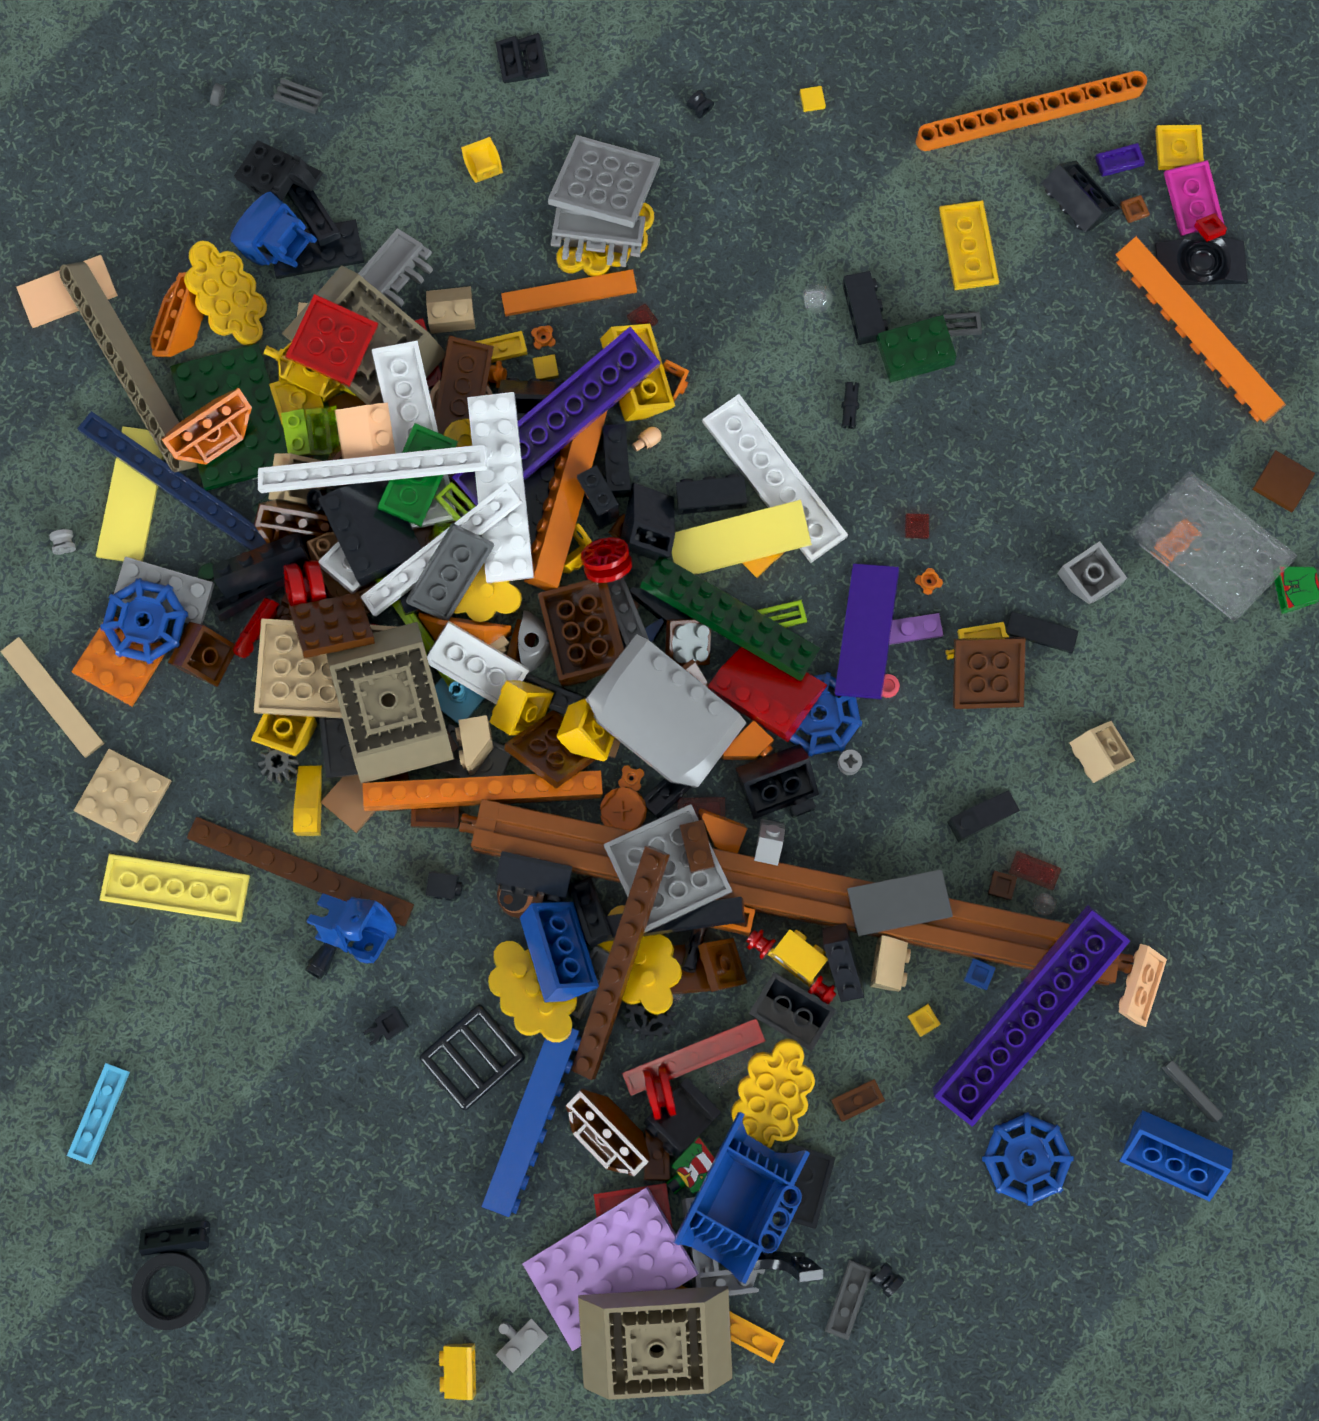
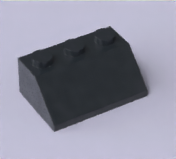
M1077 161L1059 164L1041 183L1046 188L1045 192L1047 195L1055 198L1060 204V209L1065 214L1070 215L1074 219L1075 226L1084 232L1094 229L1119 209Z
M507 378L506 380H501L498 394L514 392L517 413L527 414L565 381L555 379L551 382H545L536 378L529 381H521L518 378Z
M801 744L735 768L753 819L791 806L798 799L804 797L809 799L819 795L810 758Z
M502 851L496 885H499L502 891L514 892V889L522 890L525 896L537 898V894L547 896L546 900L560 902L561 899L566 900L573 866Z
M773 972L749 1014L788 1038L797 1041L801 1046L812 1052L836 1009Z

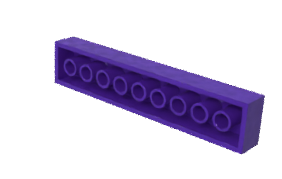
M631 327L627 328L518 421L524 480L660 366V361ZM475 471L456 473L452 478L477 506L478 496Z
M1087 905L932 1088L934 1097L973 1127L1130 942L1129 938L1092 907Z

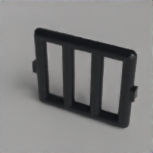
M477 1005L420 1055V1060L437 1079V1085L442 1090L445 1089L462 1110H468L525 1059V1055L507 1035L508 1031L503 1025L500 1026L482 1005ZM478 1017L483 1020L513 1055L503 1066L469 1028V1025ZM459 1033L463 1034L495 1072L485 1082L450 1043ZM441 1049L448 1054L476 1087V1090L467 1098L461 1094L433 1061L432 1057Z

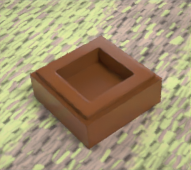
M1142 195L1120 203L1128 223L1150 215Z

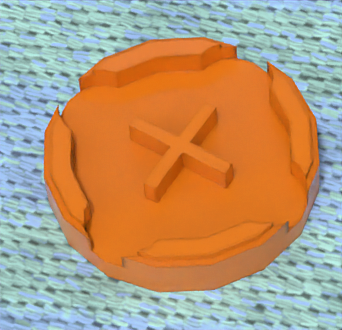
M621 787L611 790L605 795L600 805L601 820L605 826L634 831L640 828L646 819L647 808L645 800L640 793L631 788Z

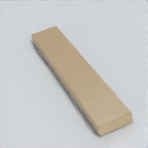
M20 637L0 651L85 758L105 744Z

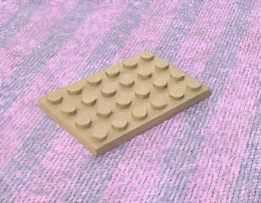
M261 619L254 713L343 718L327 654L304 658L292 620ZM370 625L373 633L396 628V626ZM392 694L384 695L381 700L385 707L393 706L396 701Z

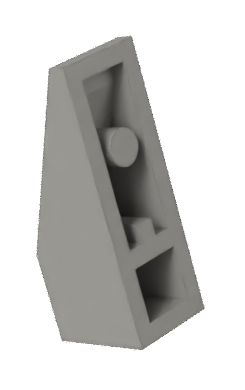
M761 819L754 861L778 866L785 834L784 823Z

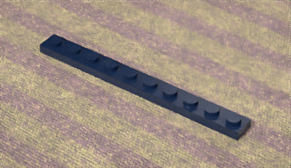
M92 411L77 428L84 436L248 550H253L267 544L252 522L180 472H173L167 463Z

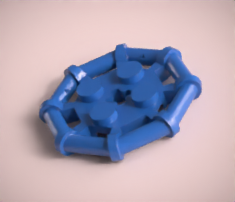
M136 578L135 582L115 594L109 595V603L100 628L106 634L116 651L115 655L119 658L123 656L152 664L155 659L181 645L179 642L188 612L182 607L171 585H162L144 581L142 578ZM144 590L159 594L156 599L144 596ZM136 592L137 597L134 598L135 600L131 601L130 603H124L122 601L126 597ZM165 599L170 603L174 610L173 612L167 613V610L163 607L162 602ZM117 606L122 608L119 620L114 621ZM147 615L149 623L141 626L138 619ZM169 620H175L170 636L166 633ZM120 628L126 638L122 642L115 633V629ZM162 637L167 641L154 650L151 649L150 644L158 642ZM132 642L142 644L143 651L130 649L129 646Z
M829 672L814 676L826 683L827 687L796 730L797 732L801 729L805 734L811 736L810 743L795 733L789 740L795 745L801 744L805 752L808 753V756L811 757L815 754L844 751L846 744L856 730L862 726L863 722L860 720L856 697L841 696L838 698L830 694L831 692L828 691V687L830 685L835 689L836 678L831 676ZM848 702L850 716H844L842 703ZM816 708L826 712V715L821 720L813 715L816 712ZM842 722L848 724L849 726L839 737L836 730ZM830 736L833 741L816 745L817 738Z
M1024 1112L1022 1116L1001 1125L996 1124L993 1127L994 1131L986 1153L982 1157V1162H985L996 1187L995 1191L998 1194H1005L1026 1203L1027 1206H1032L1033 1203L1055 1193L1060 1194L1063 1191L1062 1186L1071 1161H1074V1158L1070 1155L1060 1132V1127L1057 1124H1050L1031 1116L1029 1112ZM1023 1126L1024 1133L1011 1138L1007 1133ZM1031 1126L1047 1132L1044 1138L1032 1134ZM1002 1138L1007 1142L1002 1156H995ZM1052 1139L1060 1154L1058 1156L1053 1155L1048 1142ZM1025 1152L1029 1155H1034L1035 1159L1031 1160V1166L1022 1162ZM995 1162H1003L1008 1173L1005 1179H1002ZM1054 1162H1061L1055 1179L1049 1176L1051 1167ZM1013 1180L1026 1185L1025 1192L1009 1185ZM1045 1180L1049 1184L1035 1192L1033 1190V1184Z

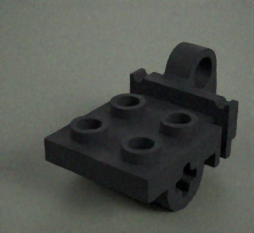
M257 140L234 177L260 196L266 192H272L278 199L283 201L293 183L312 191L323 173L321 170L305 163L301 157L297 155L293 157Z

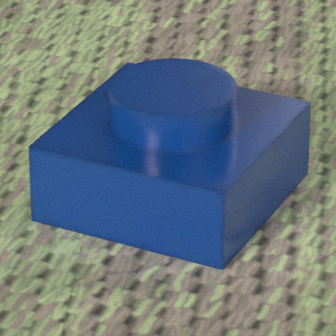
M973 958L963 981L986 991L996 968Z

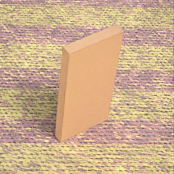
M98 255L83 261L89 266L107 299L118 296L103 257ZM59 271L16 287L32 328L79 311L64 286Z

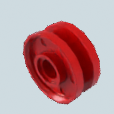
M608 537L596 540L587 545L581 552V561L584 565L585 575L589 580L596 583L618 580L628 574L632 568L628 544L620 538Z
M658 1066L659 1078L656 1079L653 1078L649 1069L643 1070L646 1082L645 1087L655 1120L661 1119V1107L666 1106L670 1116L676 1115L674 1097L665 1066Z

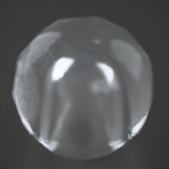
M814 282L809 284L803 291L805 307L812 313L820 314L827 311L833 302V293L829 286L824 283Z

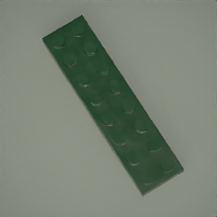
M659 557L640 585V588L799 681L803 679L820 650L818 646L667 558Z

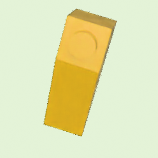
M298 766L293 815V832L297 836H321L322 766Z

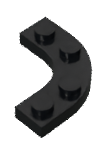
M761 1252L753 1270L776 1269L786 1271L799 1282L823 1279V1269L812 1259L806 1257L803 1252Z

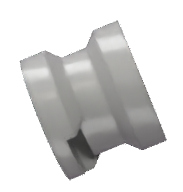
M62 529L49 534L50 540L53 542V554L61 555L76 550V546L72 542V530Z
M855 750L844 751L838 759V768L845 775L856 774L862 765V757Z

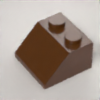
M189 622L180 638L179 643L181 645L175 648L168 663L189 675L218 687L234 656V651L232 650L235 644L204 625Z

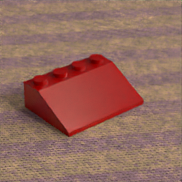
M743 647L719 669L708 685L709 690L730 707L789 742L827 687L826 683L807 672L803 679L799 681Z

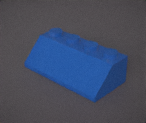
M531 903L521 915L520 920L544 1002L568 1001L599 987L574 903Z
M1142 1110L1133 1125L1120 1162L1210 1202L1231 1171L1233 1150Z

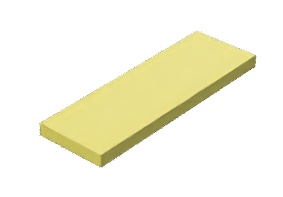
M122 427V433L163 461L164 457L148 430ZM117 458L96 557L124 561L125 557H129L143 562L158 486Z
M797 500L675 532L672 548L673 561L697 575L810 546L812 543L802 501Z
M109 854L100 901L241 922L250 875Z

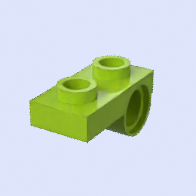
M298 409L281 413L288 453L299 456L313 455L315 453L314 444L309 434L305 410Z

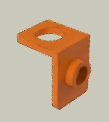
M666 359L663 363L664 370L681 378L672 396L675 401L679 393L683 395L688 385L685 379L689 370Z

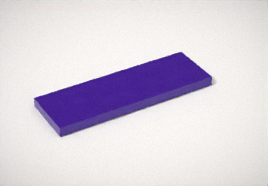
M853 564L835 686V695L882 699L899 567Z

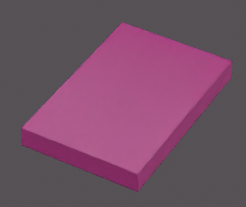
M1208 160L1164 172L1177 227L1181 236L1198 232L1194 227L1196 220L1213 213L1224 224Z

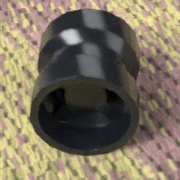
M311 489L306 498L309 509L311 511H324L318 498L334 491V489Z
M885 1262L880 1267V1272L877 1275L874 1274L870 1281L874 1285L880 1286L882 1292L889 1298L900 1288L904 1279L899 1274H895L892 1271V1267Z

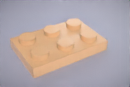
M1140 944L1133 957L1132 971L1126 979L1127 987L1124 996L1119 1001V1013L1135 1024L1146 1027L1167 959L1150 946Z

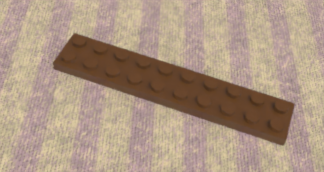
M453 336L448 337L434 410L438 433L444 435V431L452 422L469 419L467 397L485 395L494 346ZM456 473L448 474L449 481L453 482L460 489V491L465 496H467L465 492L452 478V476H454ZM452 491V495L455 498V500L464 508L465 504ZM456 521L413 529L421 548L425 547Z

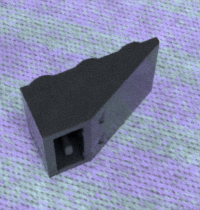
M632 483L620 539L628 544L629 552L655 561L659 557H671L675 539L673 496L637 483Z

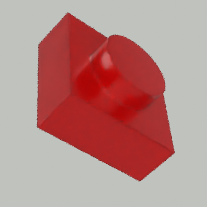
M1215 213L1196 220L1194 226L1206 242L1224 235L1227 231V227Z

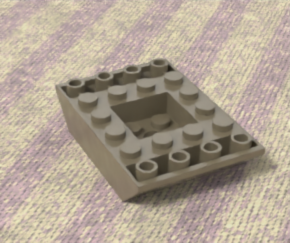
M341 265L316 294L378 323V328L351 386L344 385L367 405L379 404L383 401L372 349L418 341L426 378L444 359L445 351L431 334L358 273ZM310 302L282 333L291 342Z
M418 622L373 633L375 644L327 654L331 676L361 784L454 760ZM386 694H392L396 699L395 704L391 707H385L381 702L382 697Z
M728 1286L578 1295L583 1383L585 1389L608 1400L707 1394L732 1379ZM658 1344L663 1347V1350L659 1353H654L650 1350V1347Z

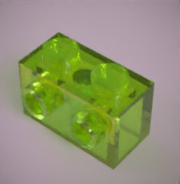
M336 405L306 409L310 455L331 454L340 444L335 410H337Z

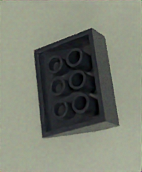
M389 480L355 483L336 489L318 498L355 578L362 587L390 574L422 549L408 521L378 509Z

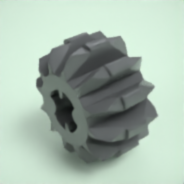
M267 746L266 748L269 753L261 752L260 756L265 760L258 762L260 767H264L261 770V774L263 776L268 775L267 780L270 782L276 777L277 783H282V776L288 781L291 780V777L288 775L289 771L296 774L297 770L292 766L299 765V761L293 759L296 756L276 749L273 750ZM279 758H281L283 765L281 767L278 765V768H276L274 761L276 759L279 761Z

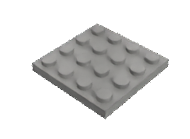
M576 135L549 195L548 204L634 228L660 166V158Z
M691 804L603 844L627 897L629 896L644 847L651 846L670 854L644 933L732 893V889L711 845L710 849L715 867L694 873L690 872L679 826L699 821Z

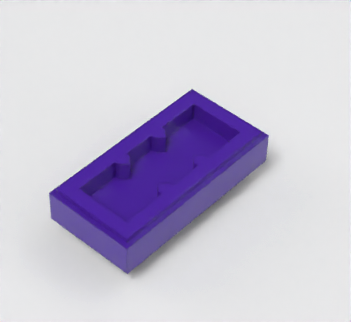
M1138 143L1098 153L1095 156L1102 177L1138 168L1145 164Z

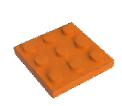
M114 617V621L119 620V618ZM99 628L73 668L72 673L133 707L165 654L155 659L152 664L123 656L119 658L115 655L116 651L106 634ZM120 628L114 630L122 642L126 638ZM159 641L150 644L151 649L154 650L163 643ZM132 642L129 646L130 649L143 651L142 644Z

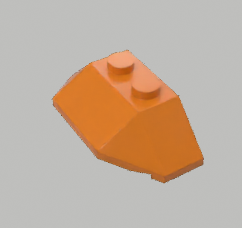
M186 272L178 274L176 281L171 285L163 298L150 337L152 355L155 357H172L193 347L197 339L204 314L196 307V295L191 293L185 285L184 276Z
M237 388L212 400L176 424L161 440L174 459L206 465L244 439L252 407L241 390Z
M419 612L420 622L434 641H436L448 621L431 614ZM453 617L449 619L453 624L489 645L503 635L505 638L512 635L511 625L477 622Z

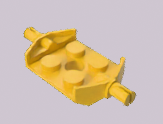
M291 343L284 349H280V351L268 345L266 346L263 354L278 361L279 382L284 379L323 397V402L340 393V391H346L356 396L343 384L317 372H310L306 367L286 359L285 355Z

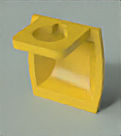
M490 137L461 147L465 165L475 183L503 173L498 151Z
M580 524L575 525L573 537L580 546L567 555L562 573L569 574L583 566L581 552L592 542Z

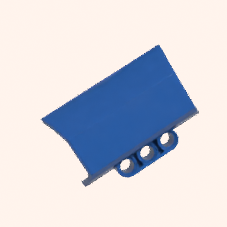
M738 1112L672 1243L696 1249L721 1263L738 1281L746 1284L761 1252L773 1253L777 1250L802 1199L800 1189L794 1186L810 1153L806 1150L794 1153L774 1152L747 1135L743 1124L745 1114ZM786 1190L791 1194L789 1202L784 1200L783 1195ZM776 1212L780 1216V1220L777 1225L773 1223L772 1219L774 1213ZM764 1235H767L769 1243L764 1248L761 1240Z

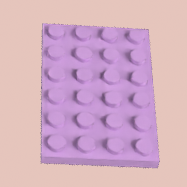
M648 1187L523 1263L524 1268L572 1351L581 1346L578 1295L676 1289L699 1274L684 1247L672 1243L676 1234Z

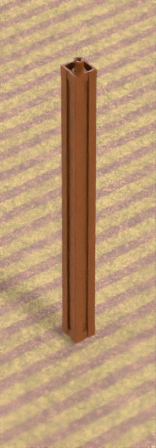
M484 799L481 800L478 817L466 813L462 814L459 831L473 834L471 847L474 852L500 857L501 852L504 851L573 866L572 873L621 883L603 844L631 832L629 830ZM712 848L732 889V893L717 900L742 897L744 907L755 909V912L825 927L846 923L849 932L856 933L847 889L875 882L780 862L778 866L754 861L755 857ZM949 898L952 918L868 934L867 936L880 938L884 935L908 942L910 945L1033 970L1071 924ZM1120 953L1094 984L1107 986L1109 983H1115L1117 971L1127 974L1131 973L1133 965L1130 963L1134 962V956Z

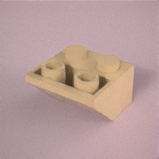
M487 715L458 720L459 727L455 728L457 742H459V746L463 747V750L459 751L460 762L463 769H467L469 775L476 773L494 748Z

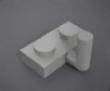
M532 1318L518 1332L509 1323L503 1322L499 1326V1332L505 1334L510 1340L499 1350L496 1356L513 1373L549 1336Z

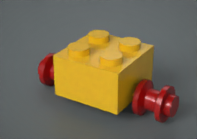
M761 929L759 932L754 930L746 940L749 943L747 947L749 950L757 949L760 952V959H763L766 954L800 981L808 985V987L811 986L808 993L811 995L815 994L821 1001L829 1005L837 994L833 991L836 986L831 985L828 987L825 985L821 975L816 981L814 980V977L828 960L825 957L826 952L816 944L812 947L806 942L807 937L798 930L793 932L789 929L775 949H771L776 940L774 938L767 940L763 937L764 930Z

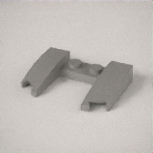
M695 1197L682 1200L684 1219ZM690 1247L691 1261L699 1273L691 1279L692 1288L728 1286L729 1296L757 1293L759 1291L758 1288L753 1287L757 1273L764 1274L765 1269L753 1270L746 1284H743L729 1270L719 1271L717 1261Z

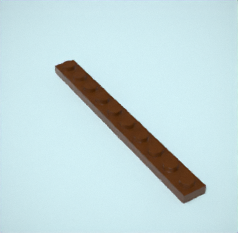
M199 817L195 818L187 836V839L322 894L324 893L346 902L351 897L377 901L387 909L396 924L404 927L414 908V904Z
M651 846L644 847L571 1071L590 1080L596 1079L670 854Z

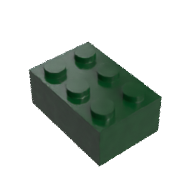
M943 315L878 333L877 345L890 383L955 364L956 353Z

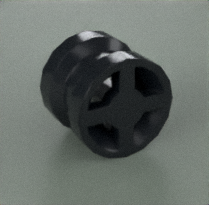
M698 90L689 98L686 106L690 110L693 109L695 115L700 119L711 111L714 102L711 99H707L702 90Z

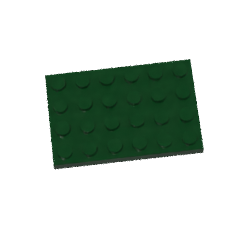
M259 343L170 366L184 418H187L212 400L237 388L241 390L252 407L244 439L208 464L197 463L203 487L206 491L257 478L258 468L273 466L274 454L288 453L284 429L269 386L270 381Z

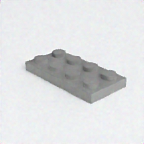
M129 557L124 558L114 594L135 582L136 578H142L144 581L162 585L169 584L173 587V591L184 610L188 612L185 623L193 622L202 625L215 583ZM144 590V596L156 599L159 594ZM136 592L126 597L122 601L124 603H130L131 601L135 600L134 598L137 597ZM165 599L162 602L163 607L167 610V613L173 612L174 610L170 603Z

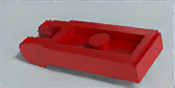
M269 598L263 599L239 635L235 645H233L232 651H234L236 656L246 658L253 652L254 641L260 639L261 619H273L277 613L276 608L279 605L277 602Z

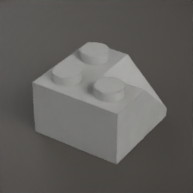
M1100 541L1063 565L1057 573L1068 589L1088 604L1105 597L1121 586L1127 579Z

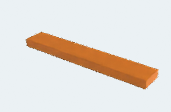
M632 269L501 293L506 317L637 293V287Z

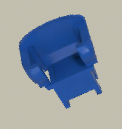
M266 192L246 210L234 227L230 237L231 242L248 260L257 265L269 266L270 263L276 264L278 261H281L295 268L298 266L295 260L307 244L317 241L314 235L304 231L306 226L272 192ZM264 245L273 256L259 251L257 247Z
M323 893L317 904L328 909V915L319 917L310 914L307 919V923L314 925L318 931L315 936L316 940L341 948L346 953L349 951L356 960L367 964L374 963L377 960L388 939H393L397 933L395 921L383 905L374 900L351 897L346 902ZM350 940L355 941L352 947L348 946ZM373 946L371 951L365 950L366 947Z

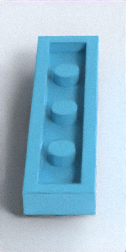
M105 1063L67 1154L68 1157L92 1165L129 1076V1071Z

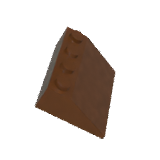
M586 580L538 593L558 679L562 687L585 682L606 673L624 650L608 584Z

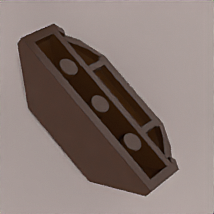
M280 500L259 503L254 526L266 543H271L284 536L299 532L307 547V541L325 533L334 532L324 511H311L308 505Z
M581 1089L566 1105L572 1134L607 1170L635 1176L651 1160L643 1132L609 1097Z

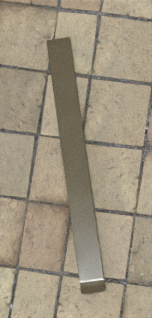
M85 262L62 265L59 274L64 286L170 469L173 472H180L197 467V463L174 459L161 440L179 421L89 266Z

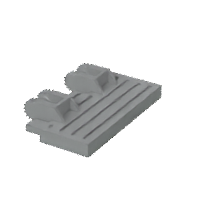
M557 207L551 246L560 247L561 240L563 239L562 259H568L571 246L577 247L575 258L576 261L581 262L584 242H587V251L605 253L606 245H609L607 265L612 266L614 252L622 253L620 257L621 267H626L628 248H631L630 256L640 257L645 217L638 216L634 228Z
M397 228L358 274L391 302L402 307L404 301L390 291V288L398 293L409 279L422 284L424 281L423 277L412 269L417 266L422 271L430 274L433 271L432 267L418 258V256L427 260L432 252L424 247L422 243Z

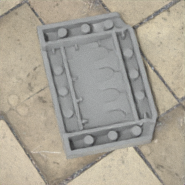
M638 634L633 637L586 698L594 713L597 724L671 783L689 785L697 788L746 724V721L737 711L652 642Z

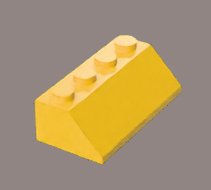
M650 324L610 327L600 338L602 348L604 349L627 328L631 327L660 361V366L619 400L624 421L643 420L675 407Z

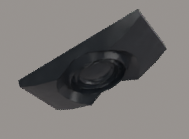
M1184 238L1155 244L1156 259L1179 285L1248 283L1244 241L1216 238L1206 242Z

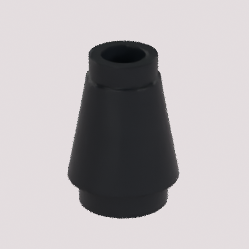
M324 942L306 962L307 967L305 971L318 979H322L328 973L337 948Z

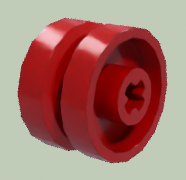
M317 560L304 563L303 576L300 567L296 563L284 565L285 591L290 606L307 603V599L308 602L326 599L323 576Z

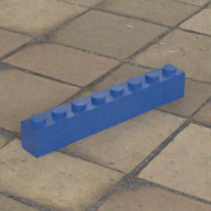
M572 1028L570 1036L562 1042H551L545 1038L483 1201V1208L510 1217L511 1213H517L521 1200L517 1197L520 1189L525 1190L530 1176L526 1175L529 1166L534 1167L539 1153L535 1152L538 1142L543 1144L548 1131L544 1129L546 1120H552L556 1110V1106L552 1104L555 1096H561L565 1085L561 1080L564 1073L569 1074L573 1060L570 1059L573 1050L578 1051L582 1039L578 1036V1030Z

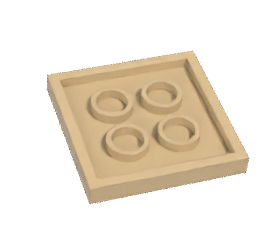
M108 749L74 811L137 843L172 781Z

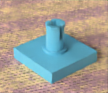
M441 678L435 685L441 711L458 725V720L470 718L486 699L456 681L452 682L448 687L443 678Z

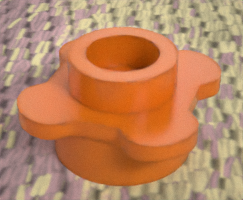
M540 326L531 331V335L535 339L534 347L536 349H541L544 346L553 347L556 341L552 336L553 328L551 326Z
M497 361L496 365H491L489 370L491 378L489 382L496 383L497 388L500 387L501 380H506L507 370L502 367L501 361Z
M932 568L926 569L921 576L918 575L915 579L916 584L923 588V593L926 595L932 594L935 588H940L943 584L942 579L939 578Z
M628 765L622 768V778L618 781L619 786L631 788L635 791L640 790V781L644 777V771L642 769H632Z

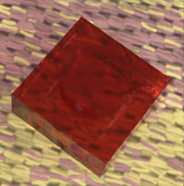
M646 303L627 315L632 325L650 324L653 327L658 323L657 318Z
M906 514L905 538L928 539L929 514Z

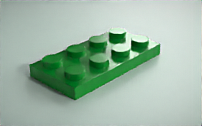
M414 423L402 453L455 448L458 441ZM444 475L389 480L378 509L422 527Z

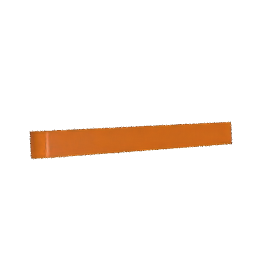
M1132 71L927 123L919 128L916 145L922 151H930L1134 99L1142 94L1147 84V77L1141 71ZM1069 99H1073V100H1075L1077 103H1073V102H1071ZM1049 104L1054 105L1056 108H1051ZM1027 110H1033L1035 113H1030ZM1006 115H1011L1014 119L1008 118ZM986 120H990L994 124H989L986 122ZM965 126H971L973 129H967ZM943 131H949L952 134L948 135L945 134ZM923 136H927V137H929V138H931V139H930V140H925V139L923 138Z

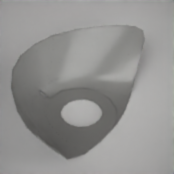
M524 610L518 635V649L521 664L529 668L528 673H530L546 660L550 654L551 646L550 642H547L549 638L545 624L533 613ZM528 633H535L539 637L537 646L528 647L525 644L524 638Z

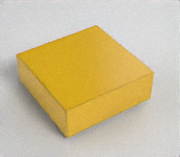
M822 86L800 89L804 112L825 109L826 104Z
M555 354L533 358L536 379L543 381L559 378Z
M929 1004L907 1016L920 1037L941 1025Z

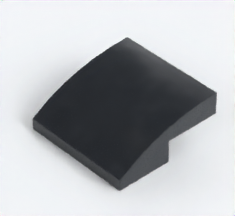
M539 33L518 39L515 35L495 42L504 83L549 76L542 36Z

